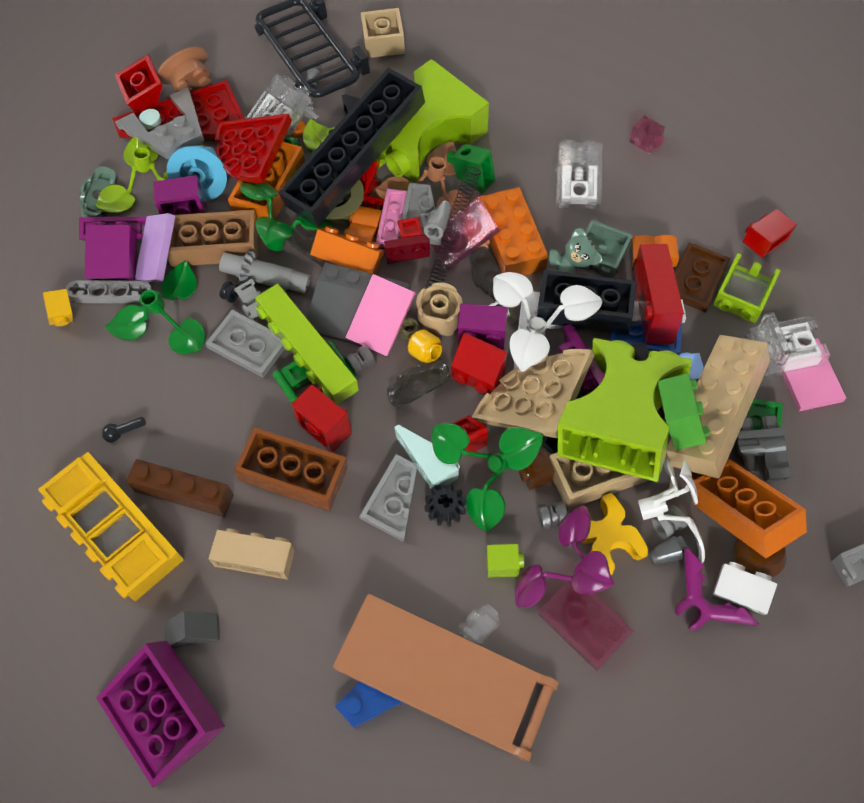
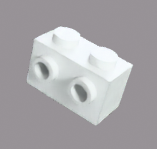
M730 562L729 565L723 564L712 595L766 615L777 587V583L771 581L772 577L761 572H756L755 575L745 572L746 567L735 562Z

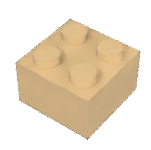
M399 8L361 12L364 44L368 58L405 54L404 33Z

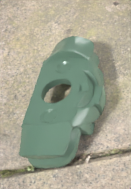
M100 166L95 169L93 175H89L88 179L82 183L80 187L82 217H101L104 211L97 208L96 203L98 200L92 194L95 191H102L109 185H115L116 174L113 169Z

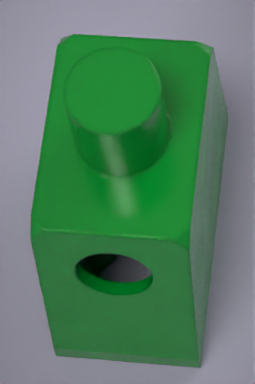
M464 144L457 152L452 150L448 153L447 162L454 165L455 175L458 180L462 181L466 167H474L481 171V175H468L473 178L479 177V179H476L478 183H475L476 185L469 182L465 183L476 186L474 187L475 190L484 193L495 182L491 150ZM468 170V171H470V172H472V173H477V174H479L478 172H475V171H472V170ZM466 178V179H468V180H470V181L477 182V181H475V180H473V179Z

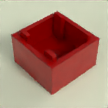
M311 385L291 404L298 425L329 452L333 453L352 434L351 423L347 415L348 410L346 408L341 409L323 394V390L320 387L316 388Z

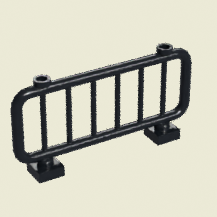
M286 0L260 11L256 15L255 21L257 24L254 25L258 36L265 35L297 80L294 84L298 93L304 91L313 98L324 97L354 84L359 79L360 73L363 76L370 73L368 57L360 46L352 48L353 57L350 59L321 21L327 18L324 0H311L309 4L305 0ZM293 6H301L303 8L299 12L269 24L263 21L264 18ZM305 13L311 19V21L273 35L269 29L272 26ZM315 24L319 29V32L281 46L277 38ZM320 35H323L328 41L323 45L291 58L285 51ZM329 46L337 53L300 69L293 63V61ZM338 57L345 64L308 81L301 74ZM345 69H349L352 73L351 76L321 89H312L310 86L314 82Z

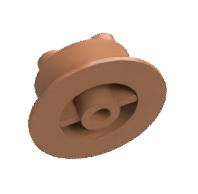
M189 47L169 57L157 72L162 84H172L175 92L186 87L191 92L200 87L207 86L211 80L209 78L210 71L204 65L208 57L206 50L202 47Z

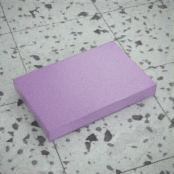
M166 213L146 217L135 281L158 282L164 280L175 215Z

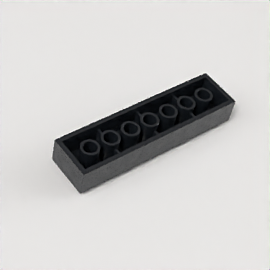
M388 67L278 193L284 205L316 227H319L425 104L422 86Z

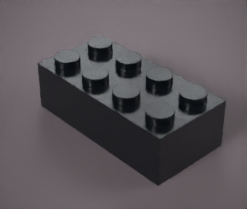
M552 270L543 271L537 317L547 322L556 309L563 305L560 301L561 293L570 286L579 285L590 289L602 299L600 309L591 317L581 321L567 319L564 310H562L551 324L560 326L571 324L575 328L629 335L633 319L636 281Z

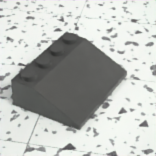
M325 262L316 283L307 320L321 336L363 346L345 337L373 274ZM379 276L401 287L411 290V286L409 283Z

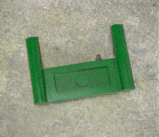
M327 341L326 343L329 345V347L334 351V353L343 362V364L352 373V375L356 377V373L353 371V369L348 364V362L343 357V355L338 350L333 341ZM295 361L281 370H276L272 374L291 404L298 398L293 388L296 390L310 382L305 367L300 368Z

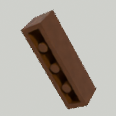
M139 459L135 460L126 479V482L134 492L221 517L226 516L234 496L228 484Z

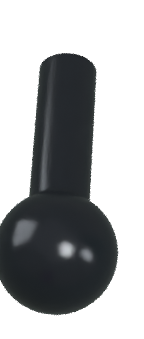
M139 417L121 425L107 424L102 429V437L107 442H115L121 437V434L145 426L146 421L144 417Z

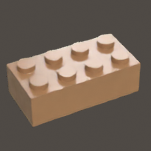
M255 210L175 215L168 253L171 267H176L183 261H186L189 266L220 264V259L224 252L245 256L247 251H252L256 253V259L258 260L259 234L255 226L257 219Z

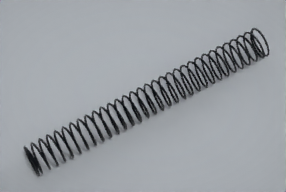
M466 167L465 174H466L467 176H469L468 174H471V175H474V176L481 175V171H480V170H478V171H479V172H478L479 174H477V173H472V172L466 173V171L472 170V169H467V168H474V167ZM463 175L462 182H464V183H465V182H469V183H472V184L476 185L475 183H478V181H477V182H473V181H470V180H468V181H463V179H464V178H465V179H466V178H470V179H473V180L477 181L476 179H479V177H478V178H473V177H471V176H469V177H464V175ZM461 182V185L459 186V188H460L461 186H463V187H464V186H468V187L473 188L474 190H471L470 192L475 191V188H474V187H476V186H472V185H469V184H467V185H462V182ZM458 190L456 198L462 201H455L461 205H453L452 210L457 211H452L456 215L451 216L453 219L466 218V216L461 217L457 214H468L467 212L462 213L458 211L469 210L466 206H470L469 203L472 198L462 195L467 192L460 193ZM462 219L463 221L458 222L460 224L454 223L456 225L453 226L461 228L460 226H463L461 222H465V220ZM444 235L443 237H446L449 240L443 239L439 247L441 245H444L445 247L450 248L448 247L451 246L448 245L451 244L449 242L456 240L458 241V239L456 238H459V235L453 237ZM440 251L437 252V255H438V253H441V254H443V255L448 254V253L440 252ZM439 255L436 256V257H440V258H442V259L447 258V257L439 256ZM437 258L435 260L445 265H450V263L446 261L438 260ZM436 263L433 264V267H434V265H437V266H439V267H441V268L449 269V268H448L447 266H445V265L436 264ZM432 268L443 273H448L446 270L440 268ZM433 275L429 276V279H430V277H434V278H436V279H438V280L443 279V278H441V277H437V276H433ZM431 279L428 280V281H432V282H434V283L439 282V281L431 280Z

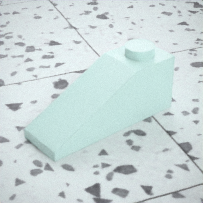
M400 425L394 427L397 440L411 461L417 465V470L430 489L433 487L439 491L441 483L446 487L458 479L460 469L458 462L455 464L441 462L436 457L431 442Z

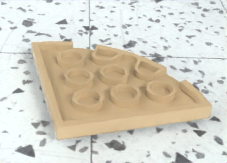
M568 349L563 350L561 354L547 355L541 362L531 366L524 372H521L518 367L499 380L501 384L491 394L487 393L472 417L484 424L504 428L523 427L543 433V436L558 438V422L568 401L576 400L595 356L592 350Z

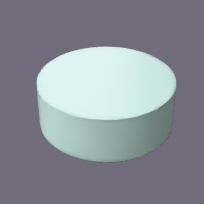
M147 109L139 116L140 122L146 129H155L162 121L159 112L155 109Z

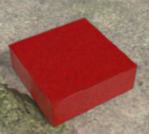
M419 216L397 221L401 238L423 235Z

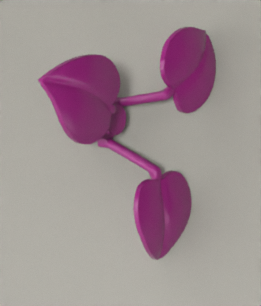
M579 506L568 514L561 523L558 532L560 543L564 546L572 544V548L582 558V561L575 567L574 576L552 572L542 573V567L537 564L528 567L519 577L515 588V603L518 608L531 607L541 600L546 590L545 578L547 577L572 581L574 591L579 594H592L615 585L610 574L606 556L600 551H593L585 555L578 547V543L587 539L591 528V518L586 506Z

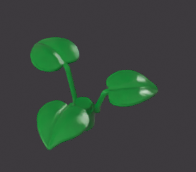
M265 182L259 184L240 183V189L244 195L254 200L266 199L268 202L269 217L257 218L255 226L265 245L273 251L283 250L286 238L292 236L293 230L298 224L309 230L326 228V226L334 227L328 219H325L319 227H316L298 214V219L293 222L291 227L286 223L279 222L278 220L275 221L273 219L271 198L277 197L276 189Z
M183 261L166 276L161 285L162 294L154 290L144 291L140 296L141 307L136 305L124 307L105 325V328L119 339L136 340L147 331L145 320L149 318L148 311L151 314L161 313L176 328L170 333L168 338L170 348L174 352L183 355L199 352L203 348L206 339L202 325L195 319L187 318L179 326L164 311L165 302L163 299L173 301L177 297L184 300L196 291L197 278L189 264Z
M452 423L436 425L432 430V446L436 457L441 462L455 464L460 461L462 454L488 459V467L494 472V475L486 482L483 489L473 488L470 490L466 499V508L475 525L486 532H491L503 518L506 507L503 496L497 490H488L489 486L498 477H501V472L510 469L523 470L530 466L540 451L543 433L523 427H511L505 430L500 438L499 447L502 452L485 454L465 450L470 438L462 427Z

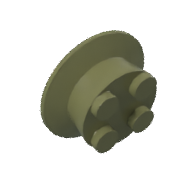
M360 180L357 181L326 217L332 224H348L350 215L362 204L364 188Z

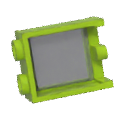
M737 253L713 306L718 307L722 311L735 314L744 320L756 323L781 270L776 268L772 278H768L759 274L762 265L758 262H754L750 270L737 265L742 254Z

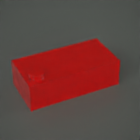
M640 244L632 277L633 281H636L635 292L646 344H674L684 311L668 244Z

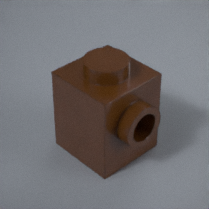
M545 450L538 453L530 466L523 470H518L521 480L526 482L529 491L551 484L555 472Z

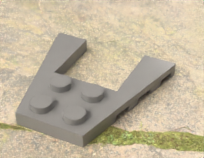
M188 87L170 95L172 102L183 116L176 117L173 121L157 126L154 130L148 132L135 114L132 113L115 121L118 129H123L127 135L138 138L140 143L149 145L151 150L166 159H169L180 148L195 146L205 141Z

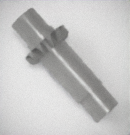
M247 251L245 256H238L227 252L222 254L219 271L235 275L239 278L240 285L253 279L254 282L272 287L278 283L281 288L287 291L291 290L302 294H307L311 281V275L257 260L256 253L252 251Z

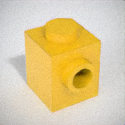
M67 289L43 292L49 325L60 327L73 322Z

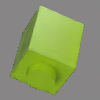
M518 544L487 545V577H518L520 568H524L523 552L518 551Z

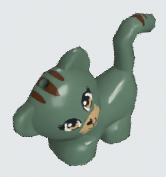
M583 228L574 230L571 239L565 244L564 255L559 250H550L549 256L550 265L557 266V270L552 271L578 274L577 267L595 266L603 261L602 255L597 251L593 241L587 237Z

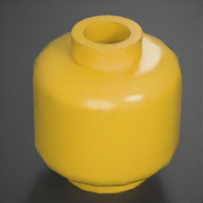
M418 330L408 340V352L422 363L427 364L436 361L442 353L441 340L427 330Z

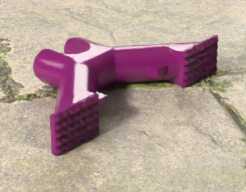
M684 548L686 597L676 605L675 614L676 616L680 615L690 606L697 608L698 616L689 624L688 629L696 631L708 620L759 626V622H756L754 617H751L743 606L733 607L729 602L725 605L710 604L705 599L702 592V581L706 577L701 573L704 564L697 559V556L690 551V548Z

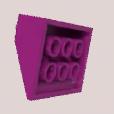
M167 640L145 644L96 697L152 788L207 746L225 727Z

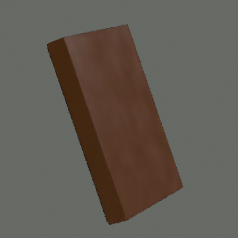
M688 242L674 272L683 304L706 313L730 258Z

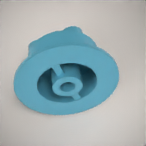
M186 146L180 148L172 154L167 163L168 179L197 175L206 201L217 198L223 192L227 183V173L223 168L224 165L211 147Z

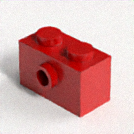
M775 209L770 214L765 213L758 222H752L746 228L745 233L747 234L742 242L763 258L787 241L797 224L780 210Z

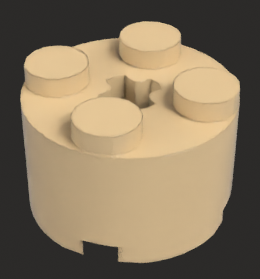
M434 283L431 287L424 288L419 292L416 305L417 319L421 325V330H427L436 336H451L458 328L460 304H463L462 297L454 286L447 283Z

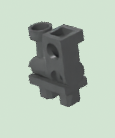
M776 416L762 417L760 419L761 430H753L752 418H745L735 441L736 453L742 457L745 469L762 480V474L760 471H756L755 457H761L764 482L792 478V469L789 467L786 452L784 428H779Z

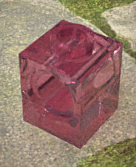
M644 115L632 128L629 142L650 154L656 147L659 148L665 138L663 136L665 127Z

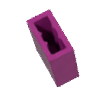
M94 222V225H86L85 278L94 281H135L137 230L129 225L128 222H116L115 225H108L105 222Z

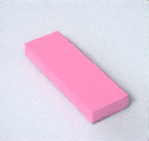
M387 189L376 239V243L380 245V248H385L384 241L399 239L397 221L402 220L407 191Z

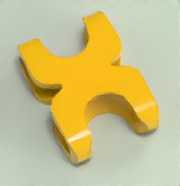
M607 493L602 496L600 501V507L605 518L600 521L591 520L589 535L581 543L593 544L590 552L600 551L606 556L610 574L612 575L615 569V564L610 555L612 549H624L633 559L641 560L647 557L648 548L635 527L631 525L622 526L625 519V510L612 493Z

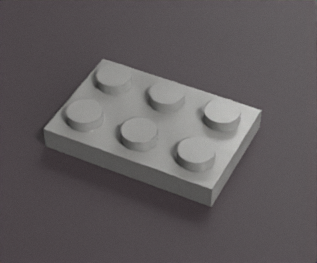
M234 310L230 311L205 343L208 349L264 378L285 350L280 342L281 337L278 334L274 335L267 327Z

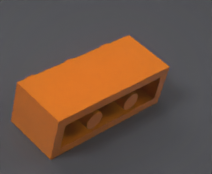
M331 226L317 230L310 255L339 266L377 275L385 250L379 248V244L367 241V243L361 242L358 236L346 233V236L338 233L339 230Z

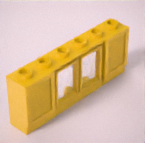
M89 452L85 453L82 457H78L38 489L45 497L41 500L51 512L54 509L59 515L55 518L65 529L69 526L73 530L70 536L79 546L83 543L88 548L85 554L94 563L96 561L101 563L102 567L99 570L109 581L112 578L116 581L117 585L114 588L124 599L129 596L136 602L184 561Z

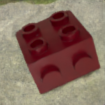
M426 235L384 241L387 264L430 257V242Z

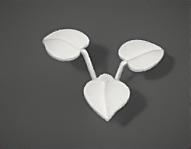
M513 272L501 273L493 278V294L499 304L505 307H515L521 301L524 304L526 321L528 322L527 330L520 329L514 332L509 343L511 356L521 372L541 362L548 355L550 345L545 337L546 328H550V324L562 310H564V314L569 320H585L600 309L602 299L586 287L579 285L570 286L561 293L560 301L563 305L559 306L549 320L545 322L540 317L532 318L530 315L528 302L525 298L532 294L533 287L528 278Z
M666 456L663 468L670 477L669 489L658 495L638 500L643 520L658 517L659 521L674 520L686 522L694 534L698 548V559L703 564L705 559L704 543L694 520L691 517L664 515L663 513L668 511L667 500L679 497V495L689 491L694 505L698 504L696 485L692 479L687 461H683L679 475L686 481L687 485L685 488L678 490L673 466Z

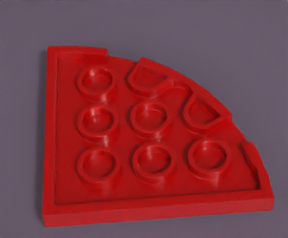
M281 114L221 122L215 136V141L217 142L215 152L222 161L226 173L239 181L257 184L264 183L292 122L290 115Z

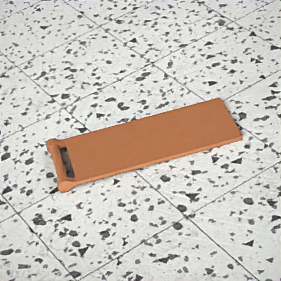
M371 594L366 596L333 665L334 670L526 762H529L532 753L530 751L552 692L557 690L559 684L557 680L537 673ZM537 682L543 688L521 745L518 747L512 743Z

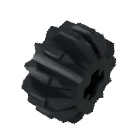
M441 483L439 491L432 487L431 495H426L425 502L428 503L424 506L425 512L429 513L428 518L430 521L437 519L438 526H441L443 521H446L447 526L450 527L452 519L459 523L461 521L460 515H465L466 513L464 506L467 500L462 497L461 489L454 491L453 484L448 489H445L444 484ZM442 503H447L449 507L444 508Z

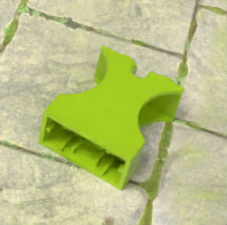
M432 59L414 71V82L422 86L425 104L382 152L389 170L399 178L405 175L413 183H417L420 179V167L434 149L451 141L454 144L471 145L488 132L489 102Z
M594 338L592 352L595 355L594 360L605 377L594 391L582 398L566 403L558 422V456L658 482L666 459L670 428L657 413V410L663 405L658 380L687 373L690 376L692 359L680 357L672 351L663 350L659 352L651 351L646 360L637 361L634 359L635 349L629 343L621 340L607 341Z

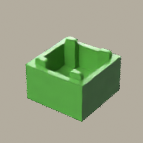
M689 373L658 380L666 422L670 426L669 432L675 451L706 444L705 436L710 434L708 426L702 427L700 415L704 414V409L701 401L696 402L693 391L698 388L696 380H690Z

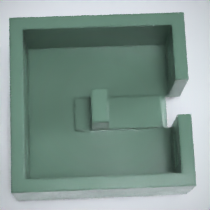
M591 220L585 232L587 237L595 244L597 251L602 255L603 261L598 265H589L585 268L590 269V267L598 269V273L615 278L633 235Z

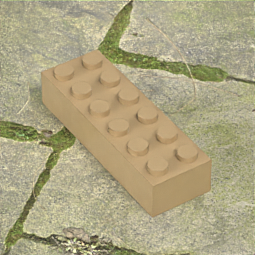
M719 335L697 382L698 388L694 390L696 402L701 401L704 409V414L700 415L702 427L708 426L710 435L705 436L706 444L676 451L671 438L666 453L673 467L682 469L683 461H687L692 472L720 478L770 363L768 344L766 342Z

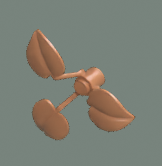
M453 141L445 143L429 153L426 160L428 170H424L423 175L416 183L421 184L427 176L433 182L440 181L443 197L437 200L436 207L438 208L439 204L445 200L451 204V210L453 205H455L454 202L456 201L455 198L457 197L458 190L454 189L448 194L446 193L444 175L455 174L454 165L447 162L448 153L452 150L457 152ZM390 177L376 188V193L381 199H385L387 189L408 191L410 182L404 177ZM470 205V206H466L469 210H464V211H466L468 214H463V215L466 216V218H462V219H464V220L470 219V216H471V205Z

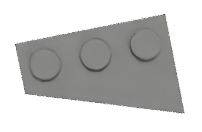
M409 183L402 220L419 216L423 235H425L424 227L429 214L435 208L431 186ZM429 238L430 244H441V238L438 240H433Z
M395 454L360 514V519L404 542L417 465Z

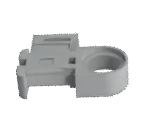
M250 279L233 290L237 292L242 302L247 304V306L245 304L242 305L247 318L255 321L254 318L259 316L255 310L258 307L255 297L260 295L261 292L256 291L253 286L255 282L253 279Z

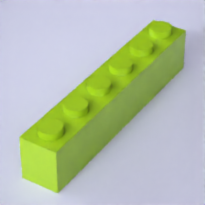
M278 283L255 297L258 306L255 310L262 320L266 318L271 332L281 337L280 342L286 351L291 350L293 352V358L300 368L305 367L309 380L313 384L317 383L322 388L324 395L338 405L359 391L357 379Z

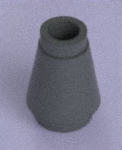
M673 535L648 550V554L653 565L684 560L683 549L687 548L682 536L675 537Z

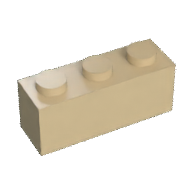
M228 528L226 531L217 530L208 559L214 567L288 580L295 549L288 539L282 537H275L273 540L265 538L262 534L250 533V535H244L238 530Z

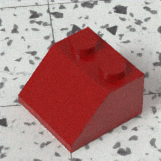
M149 55L144 56L115 74L126 104L133 111L158 103L163 85Z
M464 333L451 365V378L459 384L473 387L480 394H491L500 385L499 380L505 376L507 352Z

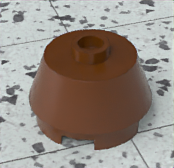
M739 538L734 546L736 563L745 566V572L753 575L756 572H761L774 577L785 567L787 559L785 547L765 558Z

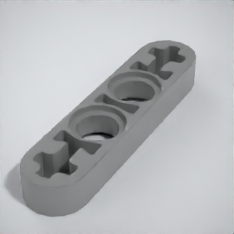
M76 280L70 282L66 287L68 297L74 303L141 304V295L139 293H142L143 290H153L146 281ZM97 289H105L101 295H94ZM119 289H126L125 294L121 296L115 295Z

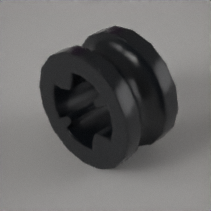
M230 280L226 281L220 289V298L227 300L229 303H234L239 296L233 289L239 285L234 284Z

